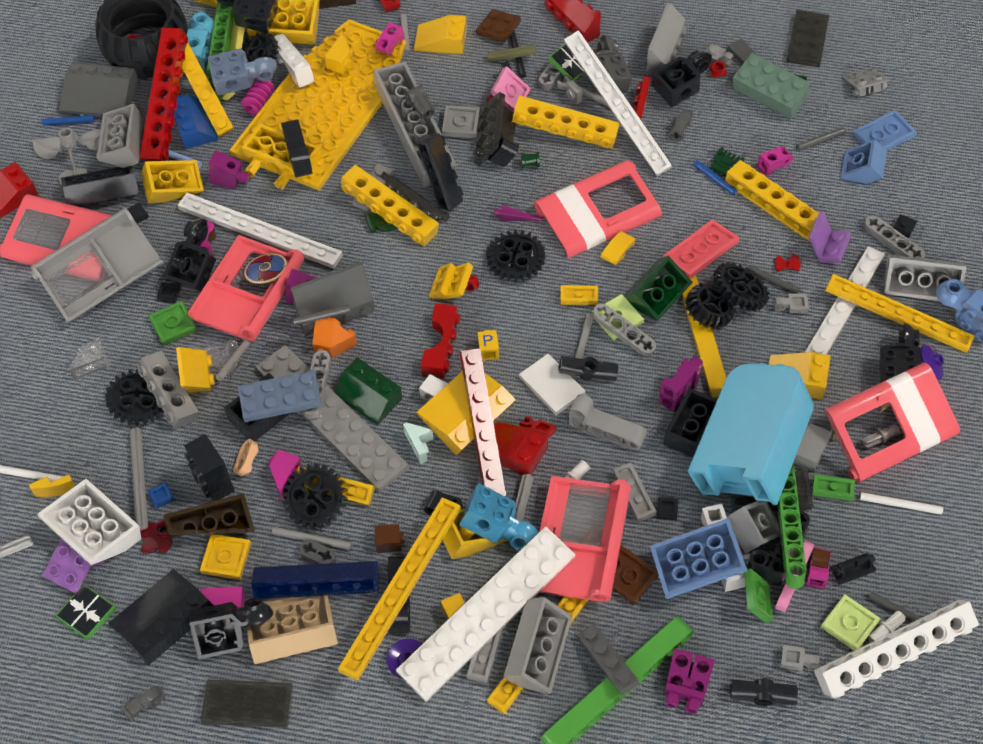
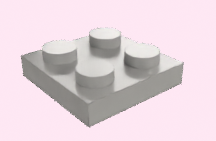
M446 105L442 136L476 138L480 107Z

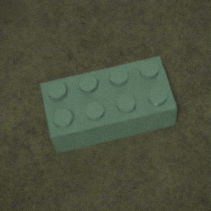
M754 53L750 54L733 76L734 90L789 119H792L810 95V82Z

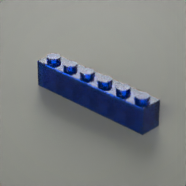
M378 561L254 567L251 582L253 597L270 599L379 593Z

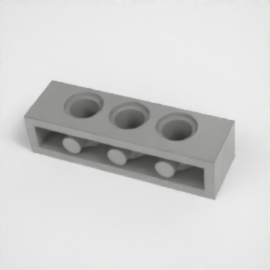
M159 351L141 357L138 373L145 379L148 390L154 394L157 405L163 409L168 423H171L173 428L176 429L195 422L199 411L187 391L181 387L179 378L163 352Z

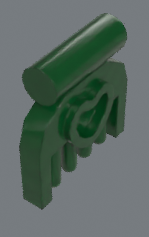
M721 147L715 155L710 169L726 176L727 171L738 162L740 156L732 162L736 155L733 154L730 157L732 153L729 152L725 156L728 151H724V148Z
M368 213L365 215L370 233H375L377 230L387 232L398 229L395 225L386 222L379 214L373 213L371 215Z

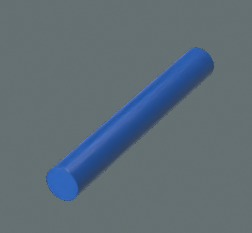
M93 115L42 119L43 126L95 122Z
M696 160L693 163L694 167L730 194L735 195L737 192L736 188L700 161Z

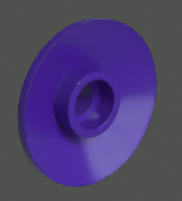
M922 345L920 349L922 363H927L932 368L937 380H941L943 377V356L938 354L931 345Z
M409 638L394 643L387 654V665L390 672L394 676L403 679L396 672V669L423 643Z

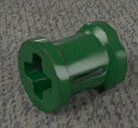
M539 152L535 154L521 153L522 168L526 166L540 167Z

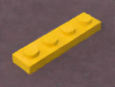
M298 466V469H297V473H298V474H300V467H299V466ZM319 477L313 480V487L318 486L320 482ZM343 477L338 479L345 481L341 487L347 489L346 492L342 493V495L348 497L347 500L371 505L375 485ZM304 483L303 486L306 489L310 490L307 484Z

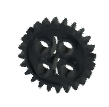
M261 32V34L256 33L255 37L252 35L251 40L246 39V44H242V50L245 51L249 62L262 57L276 60L277 57L275 55L279 53L277 50L279 45H277L278 41L268 32Z
M515 230L514 234L507 231L506 236L500 233V238L494 237L495 242L490 241V247H487L486 260L487 266H490V271H494V276L500 274L501 280L507 277V282L514 279L515 283H517L519 278L523 282L525 277L531 280V274L537 276V270L542 271V265H545V247L542 246L541 241H537V236L531 238V233L524 235V230H522L518 234L517 230ZM513 259H515L514 268H512V266H513Z
M726 262V264L722 263L712 275L714 277L712 281L715 282L714 286L718 287L717 292L723 293L722 298L727 297L728 303L732 301L734 306L739 305L741 310L745 307L748 312L751 309L754 312L756 310L760 311L770 298L768 296L770 292L766 291L768 287L763 285L764 281L759 280L760 276H755L754 271H748V267L744 269L741 264L737 266L735 262L732 264Z
M138 368L136 373L129 369V374L126 375L124 372H121V378L115 376V382L110 381V387L106 388L107 394H105L106 406L109 407L110 414L114 413V419L120 417L121 423L128 420L129 426L132 422H135L136 426H138L141 421L146 425V420L148 419L153 423L154 416L161 418L160 412L164 413V411L157 405L154 394L145 389L147 388V383L139 375Z
M315 463L313 469L312 465L307 464V470L300 467V474L293 472L295 478H288L291 484L290 486L284 485L288 492L282 493L283 496L287 497V500L282 503L289 505L285 512H292L289 518H296V524L299 525L302 522V527L307 528L309 525L311 529H315L317 524L318 528L322 529L323 523L330 526V519L337 521L336 513L342 515L339 508L346 507L342 500H346L348 497L342 495V493L346 492L347 489L341 487L345 481L338 480L341 475L338 473L334 474V469L330 468L328 470L326 465H323L320 469V465ZM319 477L320 482L318 486L313 487V480ZM304 483L307 484L311 491L317 493L316 497L326 506L325 510L318 501L313 499L314 496L303 486ZM304 491L305 496L299 501L298 494ZM331 492L332 499L326 502L325 495ZM313 506H317L316 514L311 515L310 509Z

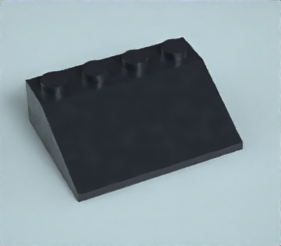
M172 569L108 624L142 661L149 666L191 630L189 624L190 610L209 607L211 604L192 583Z

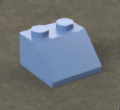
M875 139L846 150L841 178L865 184L882 179L887 151Z

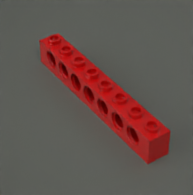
M162 28L139 157L144 163L149 161H167L169 158L168 149L169 143L172 141L171 131L175 123L174 113L177 109V95L180 92L179 83L183 75L182 66L186 58L185 48L188 44V35L181 28Z

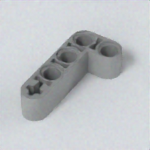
M584 394L577 395L569 412V424L573 428L631 450H640L647 435V430L638 424L594 409L593 400Z

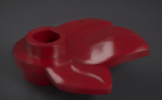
M163 520L157 523L148 522L147 529L140 530L141 537L145 538L141 547L142 553L149 554L159 550L164 554L171 548L172 539L168 540L166 532L161 533L165 529Z

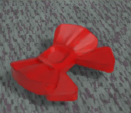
M792 254L791 260L788 259L787 261L781 255L775 258V269L777 272L783 269L800 271L801 263L799 256Z

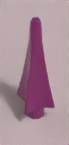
M503 205L502 209L495 208L494 215L501 216L500 221H543L542 217L524 213L506 205Z

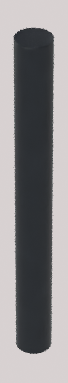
M513 31L509 37L512 48H516L519 45L515 31ZM522 57L515 58L521 78H525L527 75Z

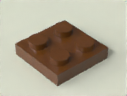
M492 9L476 29V34L505 43L520 24L521 18L517 15Z

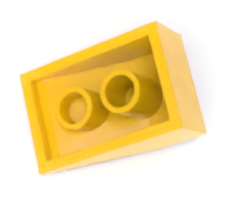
M447 15L418 24L414 51L463 54L467 34L466 16Z
M197 160L149 161L144 163L141 175L147 203H165L183 198L186 193L195 195L204 192Z
M177 347L181 387L189 393L213 390L212 385H215V377L210 371V366H213L212 355H208L206 350Z
M814 352L770 355L769 365L783 364L794 367L799 371L811 398L823 400L831 355Z
M464 509L459 511L443 538L451 559L469 557L507 542V540L502 539L494 543L460 526L459 523Z

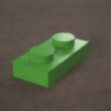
M814 474L812 496L853 501L855 480Z

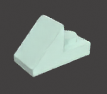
M404 423V434L419 463L427 462L429 450L426 443L434 439L433 431L414 424Z

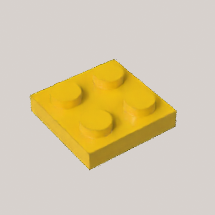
M211 534L201 564V574L241 580L252 544L251 541Z

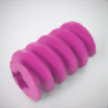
M258 78L255 79L252 87L241 101V105L247 113L253 116L258 114L275 90L272 82L269 80L260 81Z

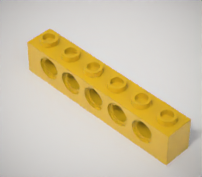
M520 95L518 96L512 122L610 149H613L619 127V122Z
M742 160L738 161L727 171L725 181L736 188L738 193L809 241V233L814 227V222L819 212Z
M354 165L341 177V188L345 193L355 197L359 203L365 204L373 213L382 216L386 222L395 225L400 232L406 233L416 243H420L425 247L438 233L439 223L357 165Z

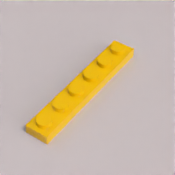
M188 43L185 48L186 58L183 61L182 69L215 131L221 137L234 130V127Z

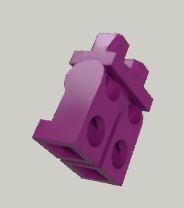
M693 356L690 360L684 358L672 379L669 380L665 377L661 382L658 403L674 413L680 406L688 389L692 388L695 390L697 388L703 361L696 356Z
M674 648L664 694L666 696L665 706L677 708L678 701L683 700L687 701L685 711L697 714L700 705H703L715 659L696 654L691 676H688L693 653Z

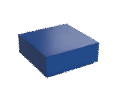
M166 482L148 490L156 509L175 501Z

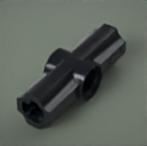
M561 356L558 371L560 374L579 376L583 380L595 378L616 381L618 364L600 362L593 357L579 359Z
M765 678L756 679L755 681L732 679L730 699L753 701L759 706H771L774 703L797 705L798 687L797 685L774 683V681Z

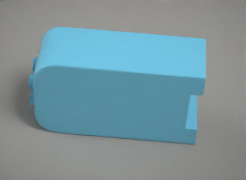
M743 364L729 373L688 469L690 477L703 497H707V495L719 496L721 492L754 496L755 500L771 502L772 505L778 504L814 407L813 400L799 371L794 367L783 364Z

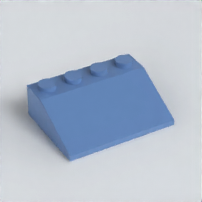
M729 518L650 546L666 599L747 571Z

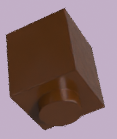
M399 524L375 525V547L377 553L401 551V544H405L404 531L400 532Z

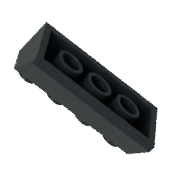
M432 133L417 139L416 143L438 206L450 211L463 202V191L457 185L456 179L458 177L456 171L451 167V156L448 152L446 153L444 137L440 133Z
M132 166L124 168L115 167L61 177L66 204L78 207L88 203L89 205H96L104 200L111 202L119 197L132 198L135 194H139Z

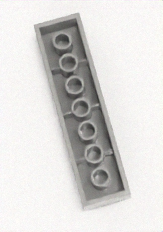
M406 61L373 70L375 88L423 188L430 186L431 183L416 140L432 133L442 134L433 116L427 120L422 119L414 106H410L406 101L405 91L418 85ZM446 144L444 146L446 153L448 152L452 159V162L450 163L451 167L456 171L457 165Z

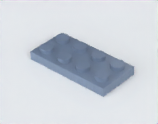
M315 370L238 385L244 422L322 406Z

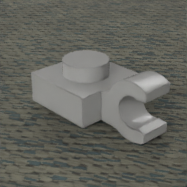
M713 43L704 51L712 55V63L721 61L727 67L733 63L730 60L733 54L726 52L725 49Z
M564 76L565 83L557 80V87L561 90H566L567 97L570 100H573L576 104L582 102L583 90L573 80L570 81L567 76Z
M788 294L787 298L778 297L776 298V303H774V309L778 312L789 309V313H808L807 294Z
M783 645L780 668L802 671L803 666H806L809 669L815 670L818 668L820 656L804 654L805 648Z

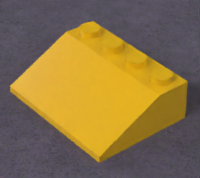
M277 0L278 9L268 33L272 36L284 34L292 44L315 45L318 32L320 0ZM247 29L250 40L252 35L255 37L256 33L261 34L259 31Z
M463 371L416 412L456 456L474 440ZM485 373L494 421L516 399L501 384Z

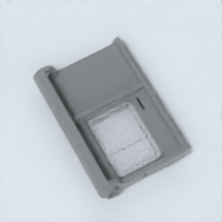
M125 207L33 264L30 273L35 280L39 279L67 323H70L155 269L163 261Z

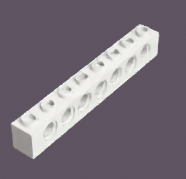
M957 600L815 669L814 672L823 694L838 698L845 694L844 691L859 688L864 685L863 682L869 679H877L887 670L898 669L900 664L905 661H914L918 659V655L924 652H932L937 649L936 646L942 643L947 644L954 641V637L971 633L973 631L972 628L978 626L979 623L970 601ZM953 619L954 624H953V626L951 627V626H950V622H951V620ZM935 628V629H936V633H935V635L933 636V635H932V631H933V629ZM917 636L918 642H917V644L915 645V644H914V639H915V637ZM899 645L900 650L896 654V647ZM881 654L882 658L881 661L878 663L877 658ZM863 663V670L859 672V665ZM844 672L845 678L841 681L840 675Z

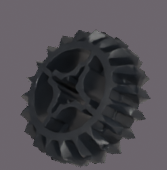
M708 282L695 285L689 291L685 301L686 310L689 311V316H693V321L699 322V326L704 325L705 329L710 327L712 330L716 328L720 330L733 319L736 309L732 301L728 303V298H722L723 293L717 292L718 288L714 284L710 285Z

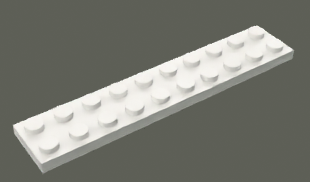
M547 527L543 528L396 669V672L427 702L525 606L528 599H533L571 562L576 554Z

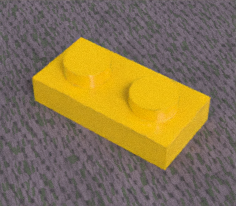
M561 285V305H598V286Z

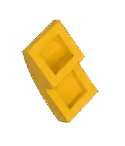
M620 231L609 242L600 257L617 265L625 257L626 251L635 244L636 238Z
M68 474L52 482L47 476L29 484V487L35 497H53L67 493L75 487V484Z

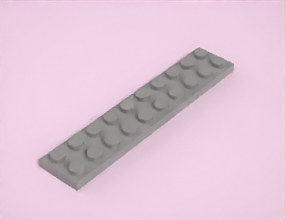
M286 345L256 366V370L263 377L268 373L277 378L310 371V368ZM327 385L321 410L316 418L308 419L303 415L302 411H298L371 485H375V489L379 493L409 469V465Z

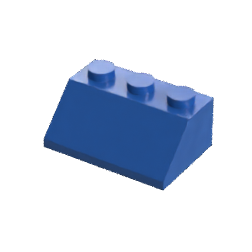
M189 95L177 97V109L174 116L184 148L189 149L218 141L216 131L199 99Z

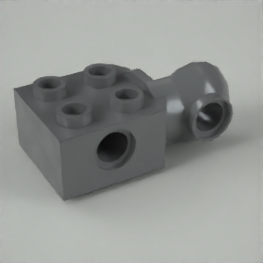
M603 34L600 41H598V52L595 55L622 93H627L632 78L622 53L618 52L617 41ZM591 82L595 95H600L594 84Z

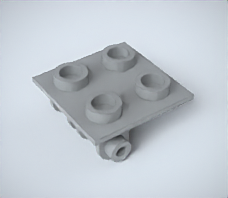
M867 68L861 72H851L849 75L842 76L844 80L855 87L853 95L857 97L884 91L887 88L886 82L889 81L887 77L874 68Z

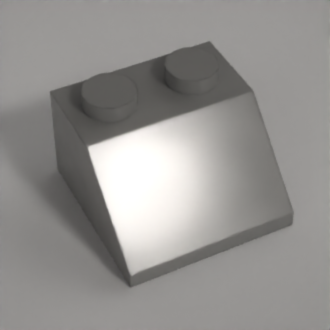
M756 501L743 506L727 516L739 544L746 554L781 537L779 522L767 501Z

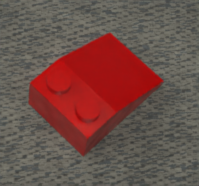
M16 162L0 170V218L19 208L27 194L39 196L34 183Z
M496 422L494 430L500 464L521 475H532L548 449V436L532 428Z

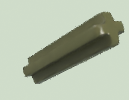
M533 44L488 52L487 58L489 62L535 55L537 51L536 46Z

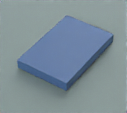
M896 110L853 131V136L861 144L875 139L886 151L915 137L917 131Z

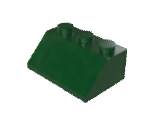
M668 255L659 258L624 297L637 311L659 321L693 282Z
M358 357L344 370L334 391L346 404L376 425L402 400L400 386Z

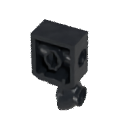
M216 0L224 6L233 7L236 26L264 33L269 32L278 9L277 0Z
M694 51L687 59L678 57L652 72V87L671 107L699 92L700 74L709 67L712 55L708 52Z
M200 218L193 222H187L184 228V236L187 237L186 241L176 243L163 275L164 278L171 282L199 292L207 284L216 262V258L212 253L200 247L208 234L206 219Z
M904 323L903 329H899V343H892L880 348V383L921 364L919 330H915L911 325Z
M256 597L246 600L244 607L239 608L233 602L190 610L189 624L198 660L241 651L244 644L243 626L263 624L273 616L272 608L264 603L261 598Z

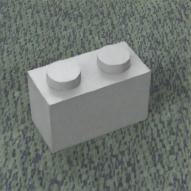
M809 423L794 459V464L814 473L829 443L832 432Z

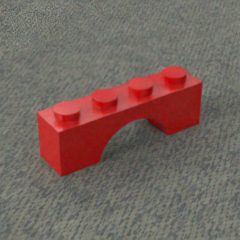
M435 303L432 327L442 335V340L435 347L424 350L421 362L422 376L428 377L430 374L436 378L444 379L445 373L449 372V356H453L454 351L452 342L457 338V329L455 328L456 325L460 324L461 319L457 306Z

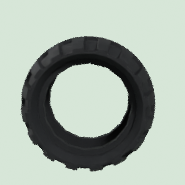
M104 0L102 6L100 5L97 12L95 30L99 48L109 64L117 67L134 68L137 77L141 80L153 78L162 28L144 37H123L133 30L148 26L181 28L187 34L186 18L176 0Z

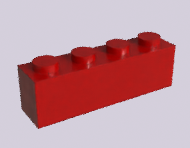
M545 0L546 9L572 34L579 30L587 43L600 37V11H593V7L589 4L584 5L583 0Z

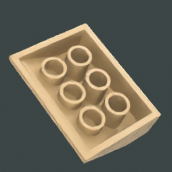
M326 587L264 601V603L272 608L273 616L261 625H247L249 647L254 664L338 644Z

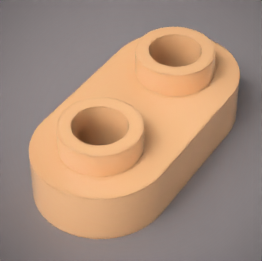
M251 439L243 443L233 468L235 474L243 477L251 472L253 459L258 453V443Z

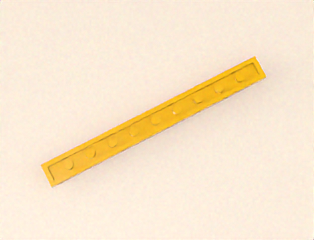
M441 498L338 668L339 673L356 681L360 679L461 510L459 504Z

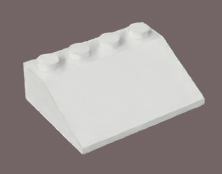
M87 479L80 482L37 514L43 522L90 565L123 553L141 540L139 525Z

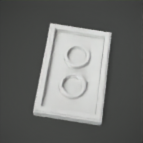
M547 354L521 372L519 378L555 415H558L574 403L577 395H585L586 391L570 375L560 374L558 371L559 364Z

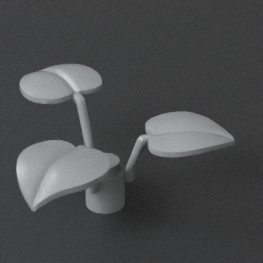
M63 128L58 133L59 138L33 139V147L36 154L42 159H53L58 155V152H62L63 147L68 149L73 170H66L60 174L59 182L62 186L61 177L88 173L85 168L76 169L71 148L78 141L82 146H87L89 150H98L101 129L83 134L80 140L77 134H73L71 128Z

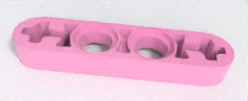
M805 540L803 545L805 562L807 564L815 544ZM785 584L775 609L785 613L795 589Z

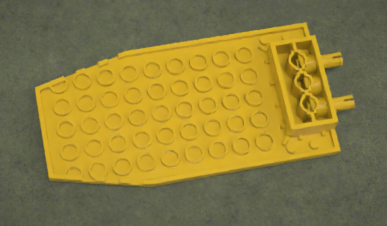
M348 19L334 31L332 36H327L321 45L315 46L311 49V53L303 56L311 67L314 82L299 88L289 73L229 150L230 155L250 163L244 172L251 174V178L255 176L260 167L279 174L280 176L274 182V185L278 189L280 188V190H283L291 179L320 191L383 104L374 85L373 70L400 63L404 54L406 40L403 39L402 42H398L392 54L386 55L375 49L376 42L382 31ZM341 34L346 39L353 61L351 68L344 75L327 69L324 57ZM296 119L300 123L313 174L297 178L294 175L281 126L283 122Z

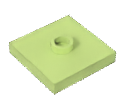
M622 294L605 303L634 326L638 327L644 323V318ZM605 311L598 312V315H604ZM618 320L611 322L614 328L622 327ZM600 325L613 341L618 339L617 336Z
M844 594L820 628L852 650H857L863 645L881 618Z

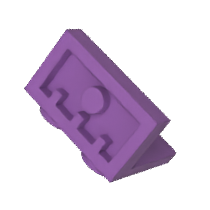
M820 211L815 219L814 227L809 233V241L812 243L814 253L817 255L819 262L841 263L851 237L850 231L832 230L825 212Z
M61 539L43 573V577L77 593L90 567L93 565H90L70 545ZM104 560L95 564L101 566Z

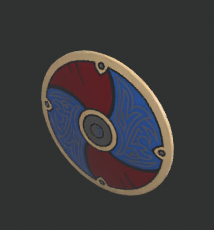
M275 253L256 257L246 266L244 271L245 278L255 284L274 281L284 271L287 261L282 255Z

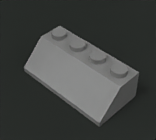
M667 3L649 46L647 74L652 75L654 70L676 59L678 54L677 48H681L682 36L685 37L686 19L671 3Z
M135 104L103 113L97 159L99 161L121 168L139 163L144 118Z
M888 254L884 294L939 301L936 296L938 286L944 281L957 279L964 285L967 266L957 262Z
M545 597L528 599L523 609L503 677L518 687L551 694L573 616Z

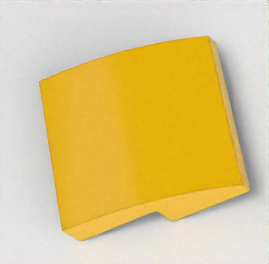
M467 262L457 267L452 263L439 267L428 297L431 299H452L463 296L473 266Z

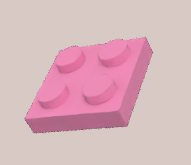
M506 66L502 69L490 93L507 109L514 112L518 96L527 97L531 88Z

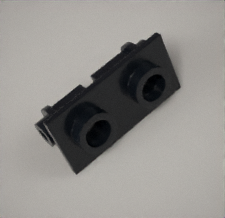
M868 553L829 567L839 585L877 571L873 564L875 557L873 554L869 555Z

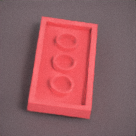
M712 219L662 257L669 255L691 279L738 244L740 237Z

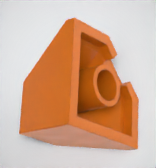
M329 317L316 320L312 342L314 354L317 351L324 350L333 358L357 345L355 332L351 329L345 330L340 326L341 322L335 318Z

